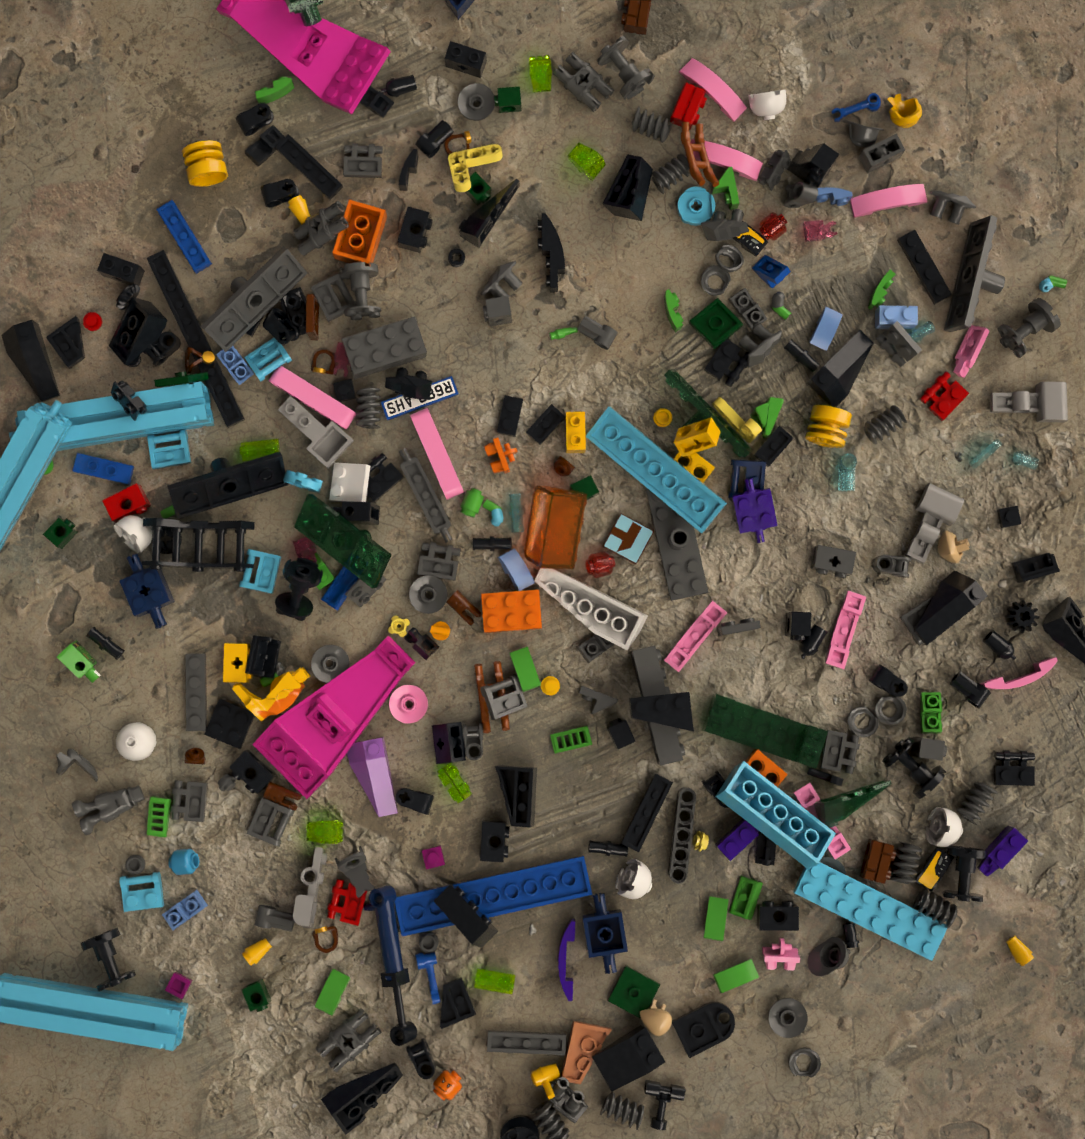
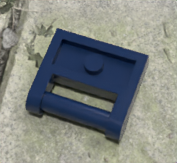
M731 459L732 476L728 498L747 491L745 479L749 481V478H753L754 489H764L765 461ZM740 466L745 467L743 492H738Z

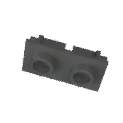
M782 150L775 151L768 162L772 169L765 167L759 176V183L762 185L767 183L771 191L780 182L782 173L790 165L791 159L787 150L784 152Z

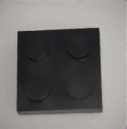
M219 699L204 735L241 749L255 715L250 710Z

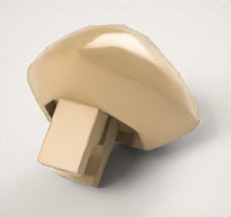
M944 531L939 538L937 549L939 555L946 561L959 563L963 555L962 552L969 550L970 544L968 539L957 541L955 534Z
M654 999L649 1009L640 1011V1017L649 1032L655 1036H662L670 1029L672 1017L665 1010V1004L660 1009H657V1000Z

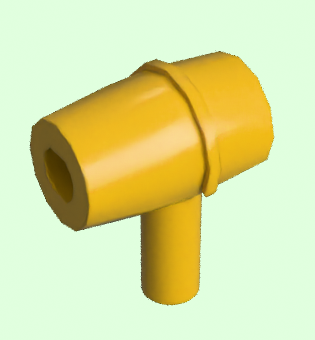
M556 1063L543 1067L540 1066L531 1072L533 1084L536 1087L543 1085L547 1098H554L555 1094L550 1082L560 1077Z

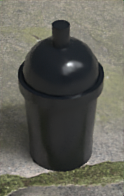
M414 76L391 78L386 83L385 88L381 89V92H387L391 97H399V95L417 90Z
M815 624L813 625L811 636L805 637V640L800 642V650L803 653L801 658L804 659L806 655L812 656L818 652V648L827 631Z
M994 630L985 636L983 642L997 654L998 658L1016 659L1013 655L1014 647L1011 642L1005 640Z

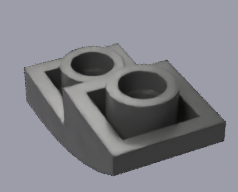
M746 288L741 289L728 298L751 330L767 320L764 312L758 303L754 302Z
M595 634L577 649L587 663H590L612 647L614 643Z

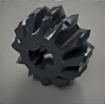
M1021 600L1019 603L1013 602V607L1007 608L1010 614L1005 615V618H1010L1007 625H1013L1012 630H1019V633H1024L1025 630L1028 632L1032 631L1031 626L1035 627L1038 625L1034 621V619H1039L1038 615H1034L1038 609H1031L1032 603L1026 604L1024 600ZM1021 613H1024L1023 617H1025V620H1020L1022 618L1019 617Z

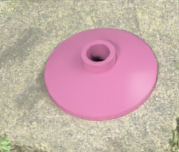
M403 685L392 693L389 708L394 718L402 723H415L425 715L428 708V700L425 693L419 687ZM408 700L413 703L411 708L406 707Z

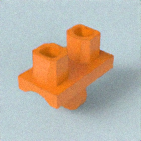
M498 437L494 438L493 442L484 446L488 457L498 454L500 459L490 463L493 473L504 471V474L510 472L505 457L509 458L510 463L514 462V454L518 450L517 448L511 449L510 444L506 443L504 444L506 451L503 452Z

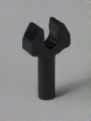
M809 767L807 772L808 775L838 786H842L844 780Z

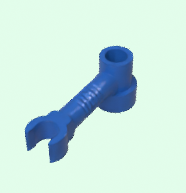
M872 93L866 100L853 106L841 109L835 108L832 110V114L838 112L841 116L834 119V121L840 122V119L865 108L872 112L877 111L881 106V99L877 94Z
M435 952L415 954L418 970L426 968L432 1003H440L433 964H437Z

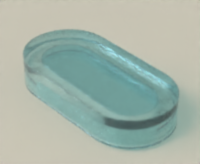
M995 439L969 462L970 466L973 469L978 467L1002 445V442L999 439Z

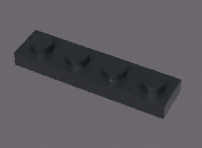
M289 134L275 147L282 156L329 200L343 188V185Z
M916 230L898 238L899 245L933 304L935 305L952 295L951 291Z
M654 774L621 844L636 852L640 851L673 782L658 774Z

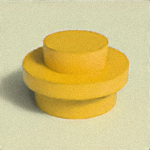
M665 408L658 409L653 416L654 423L659 427H667L672 422L671 412Z
M548 676L542 680L541 689L546 695H555L560 689V683L557 678Z

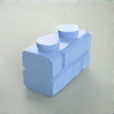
M879 305L875 310V329H888L896 321L904 329H914L918 325V306Z

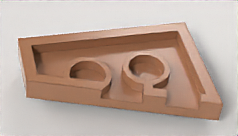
M573 1021L561 1077L566 1078L570 1083L581 1084L592 1065L593 1058L591 1056L600 1051L607 1035L609 1036L612 1029Z

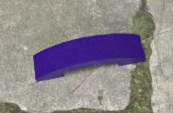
M571 919L567 924L558 952L560 982L568 1001H573V978H566L567 941H575V919Z

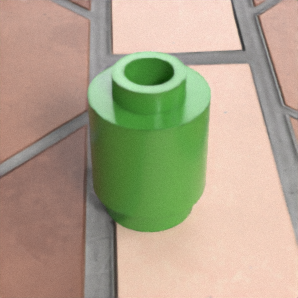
M471 488L470 491L466 490L460 506L462 508L460 513L475 518L484 499V496L481 495L482 492Z

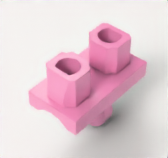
M779 938V944L772 943V947H762L766 969L774 970L777 968V962H784V969L795 970L796 963H800L798 949L792 948L791 944H785L784 938Z

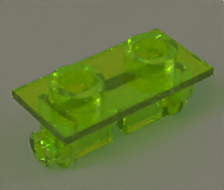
M279 439L242 442L241 447H239L242 462L280 452Z
M452 763L437 771L438 777L445 787L450 783L453 786L447 791L454 802L457 801L459 804L472 795L469 785L463 781L459 775V770Z
M477 968L474 988L512 995L516 975Z

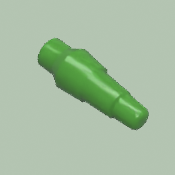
M577 327L556 329L554 332H550L549 336L551 340H559L578 331Z

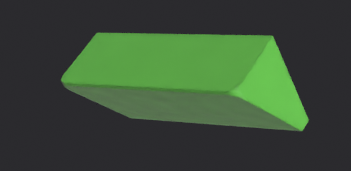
M768 402L756 407L750 415L761 429L766 425Z
M740 876L729 913L752 920L763 883Z

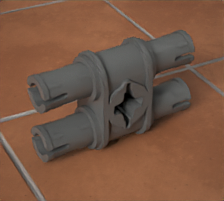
M572 52V56L569 55L566 58V62L577 73L571 75L562 65H559V69L556 68L553 71V75L564 84L566 90H569L577 98V101H583L595 112V108L598 109L601 102L590 91L596 89L605 99H608V95L611 96L614 89L603 80L602 74H598L590 66V63L582 61L575 52Z
M336 201L330 207L320 209L312 217L306 218L304 224L293 230V232H296L294 235L298 240H302L308 234L310 235L306 241L297 246L299 248L298 251L303 256L315 248H322L325 243L334 240L338 233L349 227L344 217H340L332 223L333 218L345 211L341 202Z
M362 1008L350 1019H344L343 1023L333 1032L330 1031L329 1037L316 1047L317 1052H321L320 1055L323 1058L336 1046L341 1049L342 1052L329 1062L331 1068L334 1066L333 1070L336 1073L348 1061H354L355 1057L364 1049H367L369 1043L382 1033L379 1027L376 1029L377 1025L373 1023L362 1034H358L356 1028L369 1018L367 1013L363 1014L364 1010ZM351 1037L353 1039L352 1042H345L346 1038L349 1039Z

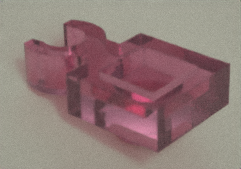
M823 220L804 222L805 242L821 241L826 239V236L834 237L838 233L831 232L830 227L836 225V222L831 221L824 225Z
M338 342L334 362L339 364L334 368V375L337 376L338 370L342 369L344 370V378H347V365L349 363L342 343Z
M311 535L293 541L298 558H306L317 563L314 553H317Z

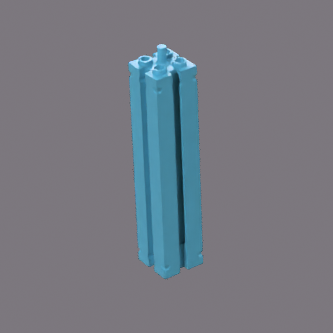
M200 381L193 384L188 383L135 392V395L131 398L139 396L147 408L146 413L138 414L136 421L125 413L124 408L112 396L62 404L56 415L62 413L68 416L69 421L73 422V424L67 431L57 451L147 437L148 435L177 432L185 429L202 428L203 426H214L209 388ZM25 410L17 411V417L15 418L17 428L25 417ZM15 431L9 432L10 439L14 435Z
M57 400L54 401L51 407L41 402L28 408L25 417L21 420L0 458V551L64 440L67 431L73 424V422L69 421L68 416L62 413L56 415L62 405Z
M8 973L0 975L1 1023L158 1049L164 1048L170 1051H174L182 1043L183 1026L187 1015L188 1003H177L171 1000L110 990L98 992L97 988L20 975L13 976Z

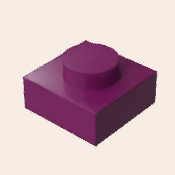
M441 845L422 850L426 870L445 865Z
M174 972L165 991L183 999L193 980L178 972Z

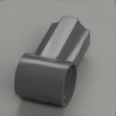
M587 316L582 319L577 331L591 338L598 346L606 350L610 348L618 334L613 328L601 325Z
M259 905L254 925L270 929L273 927L292 932L295 921L292 913L279 911L267 905Z

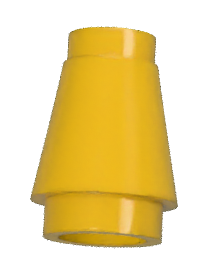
M299 195L288 201V208L302 225L305 223L306 218L310 217L306 200Z
M1016 936L1006 941L1016 963H1019L1020 966H1024L1034 958L1033 952Z
M264 938L245 948L242 955L249 965L252 966L254 963L257 964L272 946Z

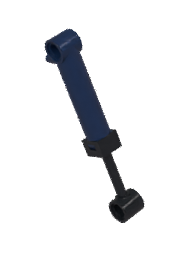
M386 885L370 892V903L364 905V910L375 911L384 972L381 973L382 987H393L398 1024L390 1031V1038L393 1044L402 1046L416 1039L417 1028L414 1023L406 1022L400 986L410 982L408 968L403 967L394 909L396 891L392 886Z

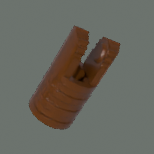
M459 590L446 601L469 625H472L474 620L465 611L466 609L476 617L482 615Z
M270 782L263 798L296 811L297 804L285 798L287 796L300 800L302 795Z

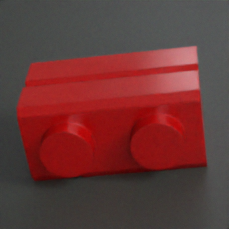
M686 82L675 105L670 122L681 127L682 122H689V130H691L692 125L696 126L700 115L697 114L699 108L703 109L707 98L704 97L706 91Z

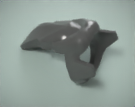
M68 749L67 756L61 752L57 754L58 769L56 773L59 776L67 771L75 762L96 782L98 781L97 771L94 766L74 749Z
M359 846V853L348 856L342 861L334 858L338 869L350 879L352 886L356 888L357 897L362 896L365 891L375 889L369 882V875L366 872L368 870L365 863L366 856L361 846Z

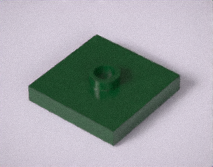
M716 298L689 321V324L713 349H716L743 326V323L719 298Z
M186 371L175 373L174 377L157 379L154 382L155 387L199 382L209 378L208 372L187 375Z
M625 965L608 998V1002L641 1019L640 1011L649 1008L660 987V983Z

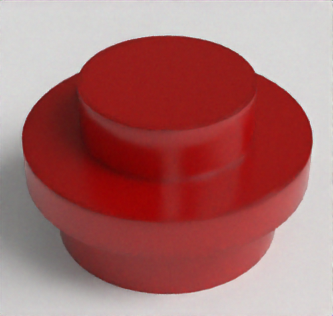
M90 312L83 318V325L89 331H97L102 326L103 321L98 313Z

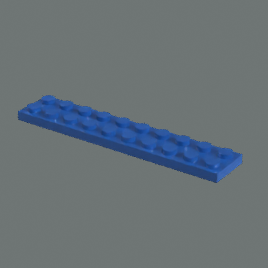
M584 856L452 884L456 887L460 886L466 893L465 897L469 901L472 900L479 907L478 910L488 918L592 895ZM449 885L396 897L395 907L402 937L454 925L434 902Z

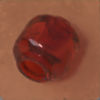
M772 212L760 221L759 230L767 241L769 239L775 241L786 233L787 227L785 224L788 222L782 214L777 215Z
M606 551L590 554L585 562L586 570L594 578L608 576L612 573L613 567H615L614 557L610 556Z

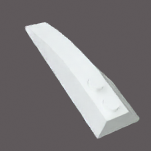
M542 564L534 580L580 622L586 625L590 631L625 650L630 648L648 615L545 564Z

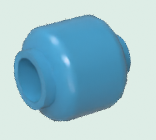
M192 849L175 850L169 858L168 864L176 875L192 874L199 866V856Z

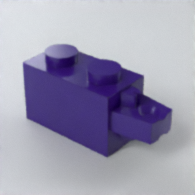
M742 819L715 845L731 861L759 835L757 833L759 830L745 819Z
M1007 826L985 849L987 851V858L983 859L977 868L987 877L998 868L1003 869L1024 847L1028 840L1014 827Z

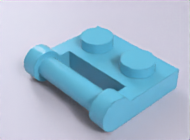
M272 338L244 357L260 382L265 379V376L284 363L292 361L282 344L275 338Z
M186 429L180 430L178 433L147 436L152 469L191 463ZM181 440L180 445L156 448L158 443Z
M248 549L246 554L248 555L247 564H254L255 557L260 558L254 584L250 583L253 568H246L239 587L273 594L281 556Z
M160 872L137 877H120L119 882L124 912L164 906ZM154 883V888L129 891V885Z

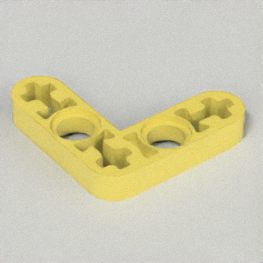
M491 144L451 153L448 156V162L454 189L457 192L470 190L471 181L468 168L501 160L503 157L501 146Z
M718 397L712 403L716 411L747 443H751L762 431L758 423L752 418L745 422L721 397Z

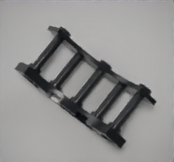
M164 518L143 519V526L151 527V531H153L152 561H142V565L150 566L151 570H162V567L192 568L193 572H204V568L234 569V572H245L246 568H254V564L244 563V534H246V530H254L255 522L238 520L209 523V521L193 520L190 522H180L179 520ZM163 528L171 529L173 533L172 562L160 561V542ZM183 530H193V533H195L194 563L180 562V537ZM205 530L215 531V534H217L216 563H202L203 534H205ZM227 531H235L237 533L236 563H224L225 534H227Z

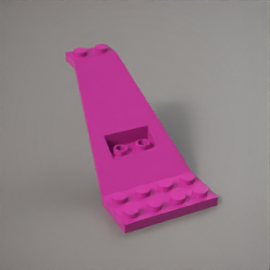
M222 0L216 9L219 14L231 18L324 103L351 115L391 52L388 47L361 37L285 0Z
M387 636L374 651L275 719L252 745L308 799L334 772L394 688L416 662L390 636Z

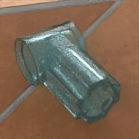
M846 453L837 460L838 491H855L857 458L851 453ZM845 457L851 460L850 467L843 465Z

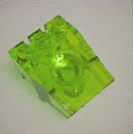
M541 55L537 56V58L531 56L529 59V71L533 93L551 91L552 69L549 55H544V57Z
M578 143L567 156L580 173L584 172L591 181L596 178L606 165L603 157L597 151L581 143Z
M325 819L307 822L306 841L322 844L343 842V821Z

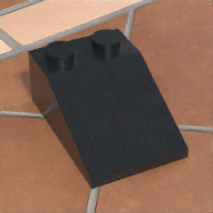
M132 297L111 339L109 347L124 365H129L160 337L168 320L152 302Z
M642 1025L591 1056L611 1091L650 1073L665 1063L647 1028Z

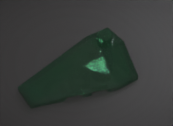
M883 780L815 802L814 807L818 819L829 828L839 825L838 821L847 818L892 784L891 780Z

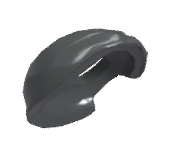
M723 245L715 256L718 266L727 272L739 270L744 262L742 253L732 245ZM719 256H728L732 260L733 266H724Z
M718 265L708 267L702 274L701 285L703 290L709 295H721L726 290L731 277L727 271L722 270ZM713 275H717L724 281V286L722 289H712L708 285V279Z
M881 697L876 703V716L885 724H898L906 716L907 707L900 697ZM887 700H892L897 709L892 717H886L882 712L884 702Z
M861 706L851 710L847 723L852 733L860 737H869L877 731L879 720L867 707ZM863 713L868 714L870 717L869 725L865 729L857 728L854 723L856 716Z
M807 1047L794 1051L790 1055L788 1062L789 1068L795 1076H809L812 1078L819 1072L821 1067L820 1057L817 1052ZM801 1054H806L811 1058V1065L807 1071H800L796 1064V1060Z

